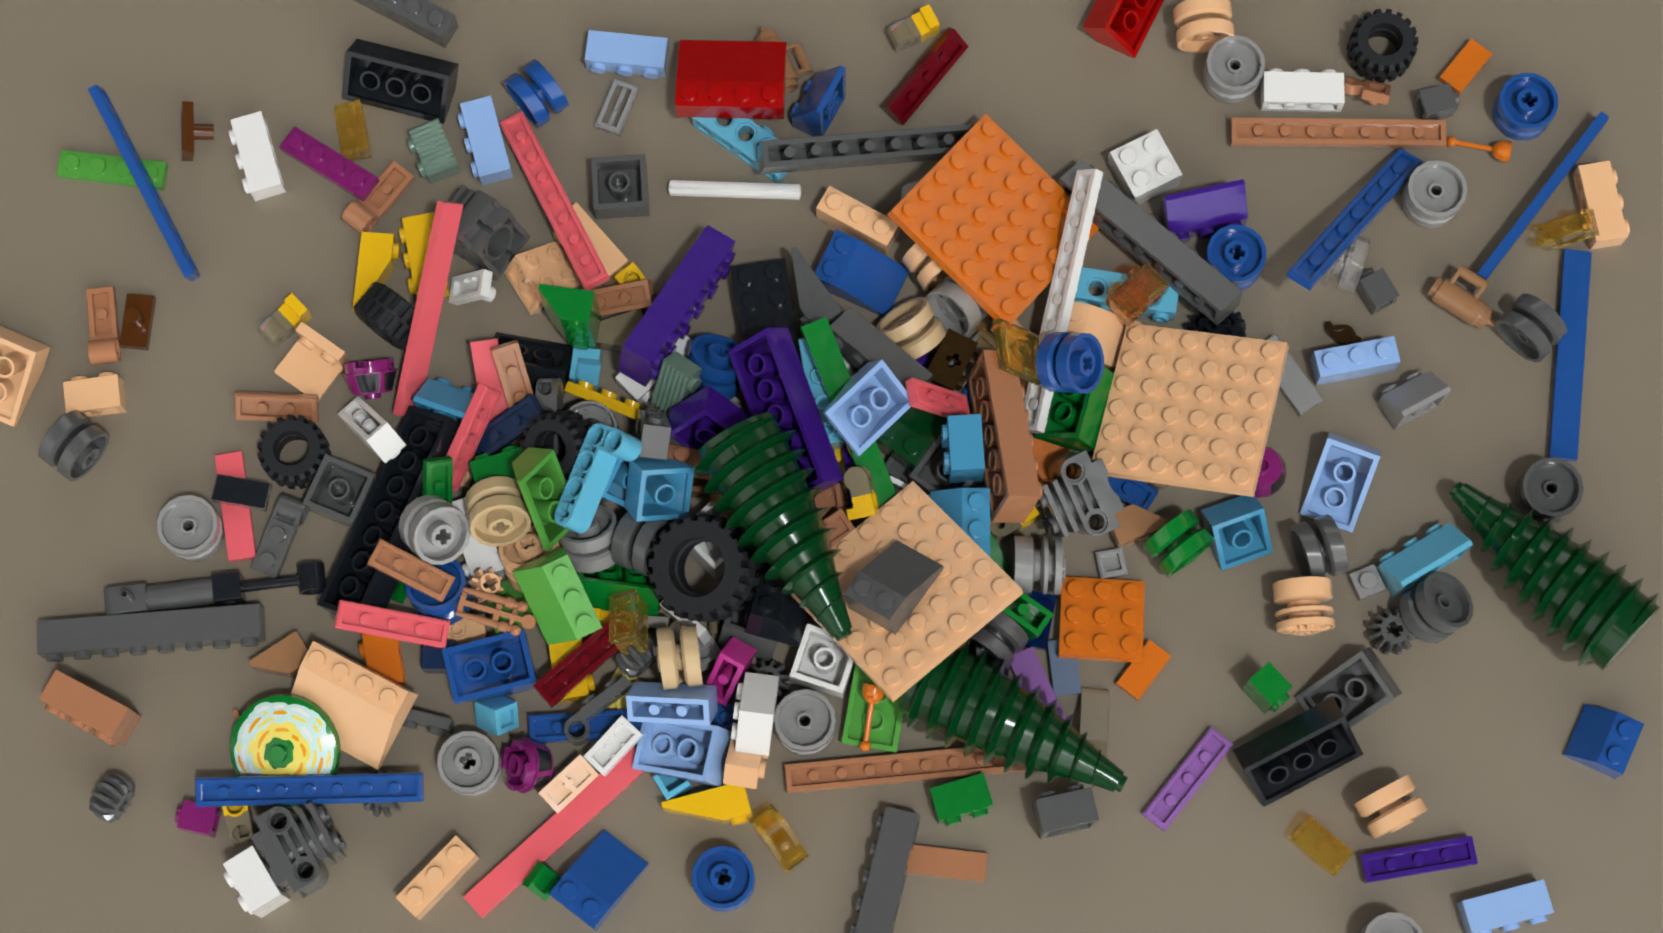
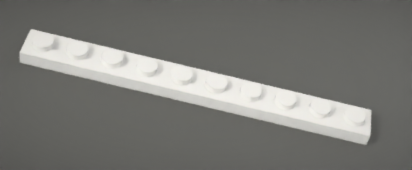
M1098 169L1077 170L1024 400L1025 409L1029 412V433L1045 432L1053 392L1045 389L1038 379L1036 356L1040 343L1046 335L1052 332L1067 333L1101 187L1103 172Z

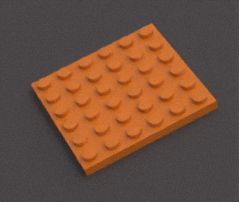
M985 114L887 216L1006 330L1052 281L1071 196L1003 129ZM1093 220L1089 239L1099 230V227L1094 224Z

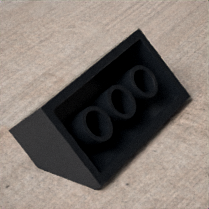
M356 39L346 54L342 99L430 121L438 118L440 123L444 124L456 89L459 64Z
M1333 697L1233 749L1263 807L1363 755L1345 716Z

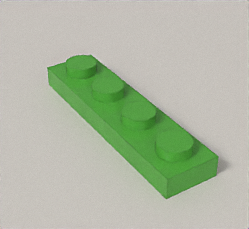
M61 149L56 174L59 178L138 187L121 156ZM141 159L156 190L164 191L169 167L167 162Z

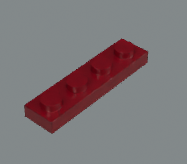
M949 27L883 105L897 124L904 125L969 47L955 29Z
M617 613L601 629L597 630L536 682L533 688L553 708L623 648L627 642L637 636V633Z

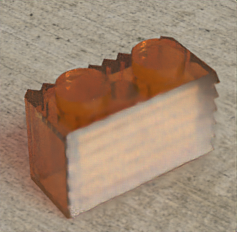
M1148 262L1142 267L1138 264L1127 273L1128 279L1124 283H1115L1106 293L1108 297L1105 304L1127 327L1166 294L1169 288V283Z

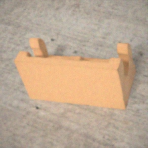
M577 754L537 793L558 814L599 774L581 754Z

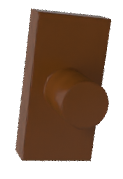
M182 101V161H193L194 140H214V124H194L193 102Z
M127 293L119 343L121 348L149 350L156 303L154 296Z

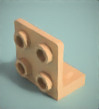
M558 241L515 255L504 272L531 316L540 313L544 307L538 289L539 284L575 289L583 286Z
M301 322L295 329L300 338L274 372L303 394H317L319 402L344 370V363H349L350 359L345 351Z

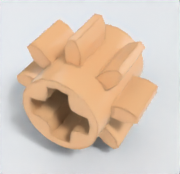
M493 568L488 569L485 574L483 570L479 569L474 572L476 578H471L467 581L471 585V589L491 594L504 591L500 587L502 576L494 574ZM487 583L488 588L485 589L483 584ZM477 597V598H478V603H482V602H484V601L486 600V599Z

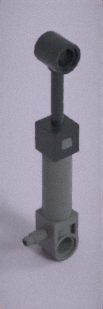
M322 562L302 563L297 565L296 575L244 581V576L237 571L212 574V578L150 586L146 583L108 587L104 589L105 616L145 613L217 604L218 606L246 603L245 592L298 586L299 594L301 595L322 594L326 586L325 565Z

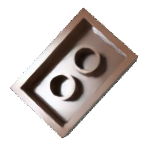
M55 670L39 697V700L46 704L45 710L64 721L70 717L69 723L89 734L93 729L92 735L113 747L116 742L125 746L141 719V716L130 708L58 670Z

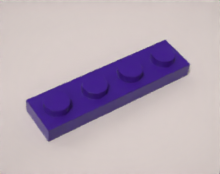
M1472 836L1361 854L1359 856L1365 884L1478 864Z

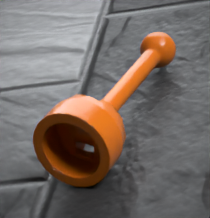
M1453 136L1448 137L1446 140L1449 147L1458 145L1491 151L1495 159L1507 163L1509 162L1513 143L1512 141L1502 140L1495 143L1494 146L1456 140Z
M863 683L862 695L869 705L864 738L860 743V749L868 751L871 747L869 736L874 704L883 699L884 692L876 684Z

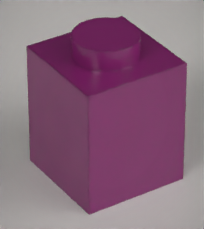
M184 800L183 805L179 806L176 811L175 822H177V828L182 831L215 838L222 810L214 806L196 807V802Z

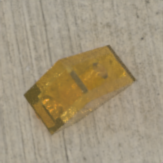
M772 803L748 819L786 873L809 857L786 820Z

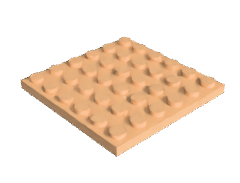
M1127 323L1092 460L1102 458L1108 471V477L1254 497L1289 349L1288 343Z
M914 481L879 508L878 514L868 517L831 548L842 549L834 557L836 571L843 572L838 577L842 594L864 567L897 540L944 567L896 635L849 609L843 596L852 624V634L838 642L835 637L832 639L892 702L898 699L1023 594L1022 588ZM790 594L799 604H801L802 601L795 594ZM804 608L806 612L817 622V618L811 613V611L808 608ZM817 622L826 631L823 625Z

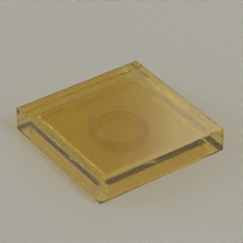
M998 318L993 322L999 369L1033 384L1040 385L1041 382L1038 379L1036 370V356L1040 346L1039 335Z

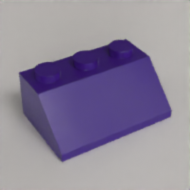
M1244 179L1164 196L1159 211L1162 226L1168 231H1173L1183 243L1190 241V238L1198 236L1202 239L1210 238L1219 229L1228 225L1245 226L1248 220Z

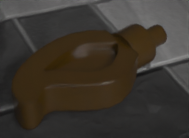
M1330 321L1327 322L1325 327L1326 333L1337 344L1343 346L1362 342L1361 337L1355 335L1356 333L1351 326H1335Z

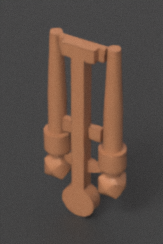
M467 587L463 588L457 607V616L496 628L503 633L510 632L514 636H518L521 633V627L513 625L515 621L521 622L522 626L526 629H531L536 625V618L533 615L527 614L524 617L517 615V610L520 612L527 611V602H517L515 598H505ZM471 594L497 603L496 608L466 600L467 595ZM502 605L512 609V613L502 611ZM464 606L494 614L493 618L489 619L463 612ZM499 616L510 619V621L506 622L501 620L499 622L498 619Z

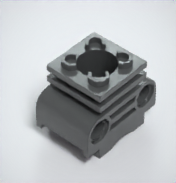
M463 185L450 201L464 204L453 253L455 255L458 254L462 259H466L477 270L486 269L492 271V279L497 281L507 269L511 259L509 256L523 248L530 235L516 221L511 211L501 206L497 199L480 190L476 192L472 189L469 190L467 186Z
M1072 450L1051 461L1048 468L1050 479L1040 480L1043 492L1041 499L1035 505L1042 512L1043 518H1041V523L1047 533L1051 532L1052 536L1067 537L1070 535L1069 532L1100 536L1120 527L1115 513L1124 510L1119 496L1112 490L1109 484L1108 471L1102 458L1092 460V458H1089L1086 450L1082 452ZM1067 466L1070 467V474L1068 476L1066 475ZM1090 516L1092 517L1091 526L1088 523Z
M312 802L306 804L311 815L302 808L296 810L300 819L284 807L277 806L254 818L260 831L250 836L256 848L266 857L270 867V874L276 885L283 887L287 892L291 889L294 893L299 891L303 898L326 885L329 873L323 860L333 866L337 864L333 855L341 860L347 858L343 851L347 849L344 840L340 834L337 836L336 832L332 831L330 827L334 824L331 816L322 806L317 807ZM287 819L286 826L280 829L281 822ZM314 867L313 875L306 879L307 871Z

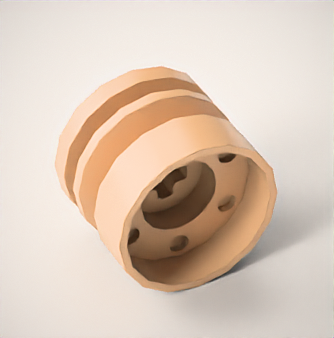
M1308 576L1288 578L1273 583L1274 603L1287 606V608L1275 613L1276 619L1283 620L1277 622L1276 632L1306 636L1335 628V619L1328 617L1334 614V608L1321 605V603L1333 598L1331 579Z

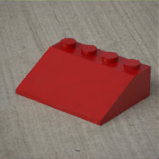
M680 40L675 94L677 117L784 119L787 42Z

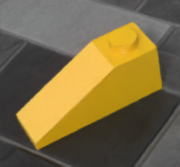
M361 233L353 307L374 282L384 284L394 270L395 261L400 259L401 243L397 242L394 234Z
M724 785L661 802L665 812L724 824L731 823L732 826L745 824L748 822L747 818L753 817L745 787Z

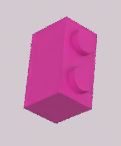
M734 636L720 652L706 682V685H716L717 702L725 707L737 693L738 683H742L745 672L748 671L757 652V649Z

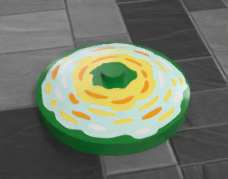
M276 694L255 702L241 714L231 735L230 756L237 776L337 774L340 764L341 747L337 730L330 717L321 707L302 696ZM295 804V805H274V806L292 807V806H298V805H301V804Z

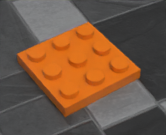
M1065 576L1060 594L1058 658L1142 663L1145 581Z

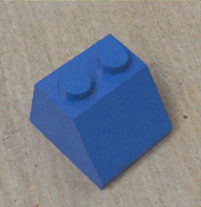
M1585 704L1563 755L1616 779L1624 774L1644 723L1617 711Z

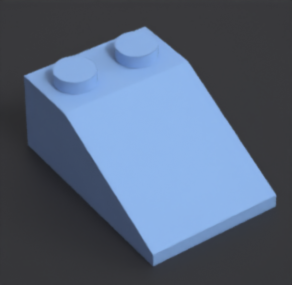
M881 359L866 363L850 378L823 414L856 456H860L911 406L906 389Z
M1329 432L1300 514L1312 519L1328 514L1333 518L1338 528L1352 533L1382 450Z
M642 722L640 732L644 736L638 741L632 769L685 781L688 780L699 784L721 786L731 740V731L716 725Z

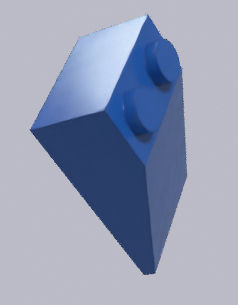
M837 66L819 72L813 81L809 80L803 91L805 95L801 103L796 102L790 116L792 117L794 128L812 137L825 135L846 97L845 67Z
M836 229L815 274L829 293L884 317L891 311L909 274V270L865 242Z
M524 628L521 629V633L518 636L507 632L442 649L454 704L517 694L534 689L533 685L538 682Z
M604 829L566 871L549 895L597 932L649 864Z

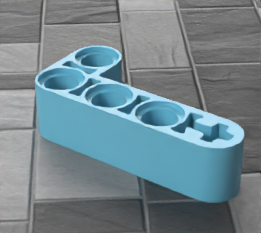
M596 423L590 427L555 510L554 520L556 524L578 534H582L589 529L617 459L632 462L641 453L642 443L638 438L601 423Z

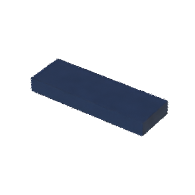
M530 394L487 425L476 449V456L485 453L497 454L503 448L523 436L524 429L530 428L528 423L531 420L536 419L539 415L546 414L534 394Z

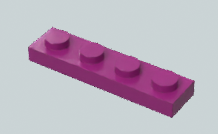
M295 126L279 146L282 152L363 202L379 183L377 176Z

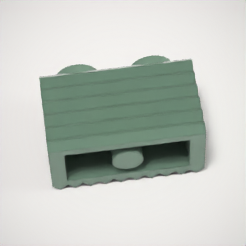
M438 118L408 130L411 138L407 139V143L412 155L415 153L419 155L421 161L416 164L422 178L427 176L430 184H433L460 172Z
M677 351L664 358L651 404L664 410V413H668L669 416L672 407L689 398L698 390L702 382L699 376L703 369Z

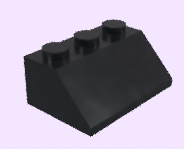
M496 332L494 338H498L499 345L514 340L518 341L534 395L539 378H561L563 388L565 389L567 382L570 380L569 374L573 354L572 345Z
M767 562L763 563L745 633L799 648L807 612L804 608L800 607V604L790 594H782L785 583L781 579H765V575L771 566Z

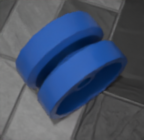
M533 59L522 67L524 77L514 73L503 82L508 93L519 109L524 112L527 119L535 127L540 128L550 120L548 109L555 114H559L569 106V103L550 73L539 61Z
M1521 73L1511 77L1503 85L1492 107V118L1497 129L1506 137L1516 141H1528L1539 137L1547 129L1558 109L1557 92L1546 78L1535 73Z
M1228 225L1219 229L1211 237L1203 259L1217 267L1224 277L1229 281L1235 282L1240 290L1243 291L1250 288L1258 280L1266 261V246L1262 237L1253 229L1244 225Z
M1052 332L1046 335L1040 343L1036 356V370L1042 386L1049 392L1088 394L1093 391L1099 384L1104 371V355L1098 339L1090 333Z
M704 334L696 337L691 342L687 359L703 369L699 376L702 382L695 393L710 385L728 400L735 397L740 388V383L728 350L737 346L738 342L718 334Z
M455 560L443 565L431 564L456 577L442 603L405 584L406 594L417 615L450 621V625L463 619V617L456 615L463 588H471V585L467 583V576L463 568ZM468 594L466 600L473 602V595ZM464 606L463 612L468 613L471 607Z
M718 846L711 848L698 858L693 867L692 882L695 893L705 906L714 911L730 912L738 910L749 901L754 892L756 879L752 864L744 853L734 847ZM722 875H727L730 881L721 885L719 878Z

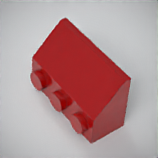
M1096 0L1082 28L1098 43L1131 58H1135L1164 0Z

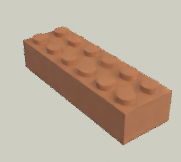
M983 350L967 377L973 414H981L985 462L984 479L986 488H990L992 523H1024L1030 512L1033 511L1037 501L1041 499L1043 492L1042 484L1038 482L1037 477L1038 461L1037 458H1034L1032 450L1034 439L1032 433H1029L1028 428L1029 412L1025 409L1024 405L1025 389L1021 385L1019 378L1020 363L1016 361L1015 351Z

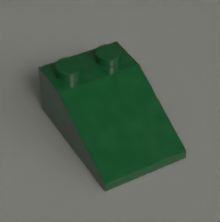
M910 407L876 440V443L880 450L910 471H913L941 434L942 425L946 424L947 418Z

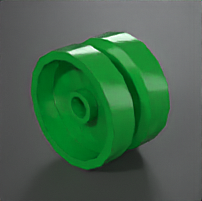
M1191 509L1182 512L1168 522L1143 546L1151 558L1160 557L1168 552L1159 564V568L1167 577L1190 565L1215 540L1207 528L1199 529L1189 535L1199 523V518Z

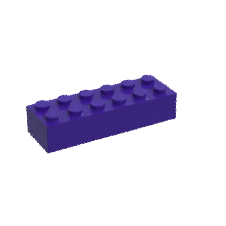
M709 225L706 226L623 344L618 366L619 372L645 387L651 379L655 381L658 378L662 360L676 351V342L679 338L685 339L691 329L690 322L693 318L697 320L701 316L705 308L703 304L706 299L711 300L719 288L717 285L721 278L725 280L731 272L730 264L736 255L733 252L735 240Z
M767 327L728 350L751 416L771 412L776 416L782 431L796 430L788 444L791 450L805 449V452L797 460L800 469L815 468L806 479L808 487H823L818 493L820 494L844 480L788 327Z

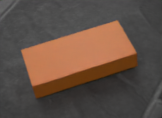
M1471 38L1438 80L1443 84L1450 83L1452 91H1456L1457 95H1460L1493 54Z
M1148 640L1143 647L1142 663H1131L1115 685L1139 701L1169 661L1171 655L1151 640Z

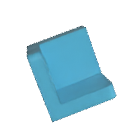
M573 348L569 374L570 382L578 384L580 379L594 385V388L599 386L603 359L601 349L588 348V350H579Z
M505 696L474 701L476 726L499 736L519 727L517 701Z
M658 774L652 776L667 801L679 798L693 789L688 780L685 781L662 775L658 776Z

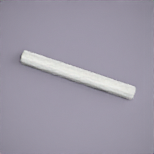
M671 180L668 185V192L671 196L799 200L801 198V185Z

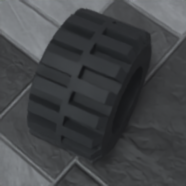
M1376 9L1373 15L1368 12L1364 15L1363 19L1360 18L1357 21L1347 43V49L1349 50L1347 58L1352 60L1350 65L1353 70L1359 69L1357 73L1359 76L1363 77L1365 74L1369 76L1367 80L1373 81L1376 78L1379 83H1384L1386 78H1388L1391 82L1396 79L1397 75L1401 77L1406 69L1409 68L1417 52L1419 41L1418 37H1415L1417 33L1416 28H1410L1411 21L1408 18L1402 19V13L1397 12L1395 15L1392 14L1391 9H1386L1385 13H1382L1381 9ZM1373 37L1387 38L1394 44L1396 53L1391 55L1378 54L1370 47L1368 40Z
M374 282L353 307L354 311L377 335L397 349L406 351L415 307L391 288Z
M560 410L542 414L528 423L530 428L524 429L523 435L526 437L521 440V446H524V451L528 447L554 449L553 439L555 434L558 433L564 440L566 452L563 460L557 454L556 457L565 480H568L591 423L588 420H582L583 415L579 413L573 414L571 410Z
M288 415V420L280 417L277 419L278 424L273 425L270 423L267 426L269 431L261 433L260 437L263 441L257 444V448L260 453H257V456L264 471L278 485L282 487L286 485L288 489L294 490L295 486L304 489L306 488V483L310 482L312 484L325 454L331 456L330 445L320 428L313 421H308L302 416L296 419L294 415ZM294 440H303L309 444L308 454L300 463L285 465L280 462L281 451L287 443Z

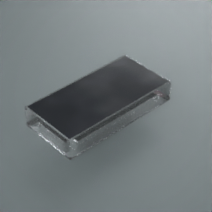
M217 474L211 501L267 512L272 484Z

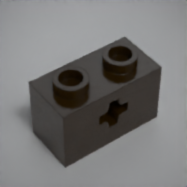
M948 329L927 369L933 374L931 384L955 391V389L961 391L967 379V376L963 375L967 366L971 368L974 366L979 356V353L975 351L978 343ZM952 359L957 361L953 369L948 367Z

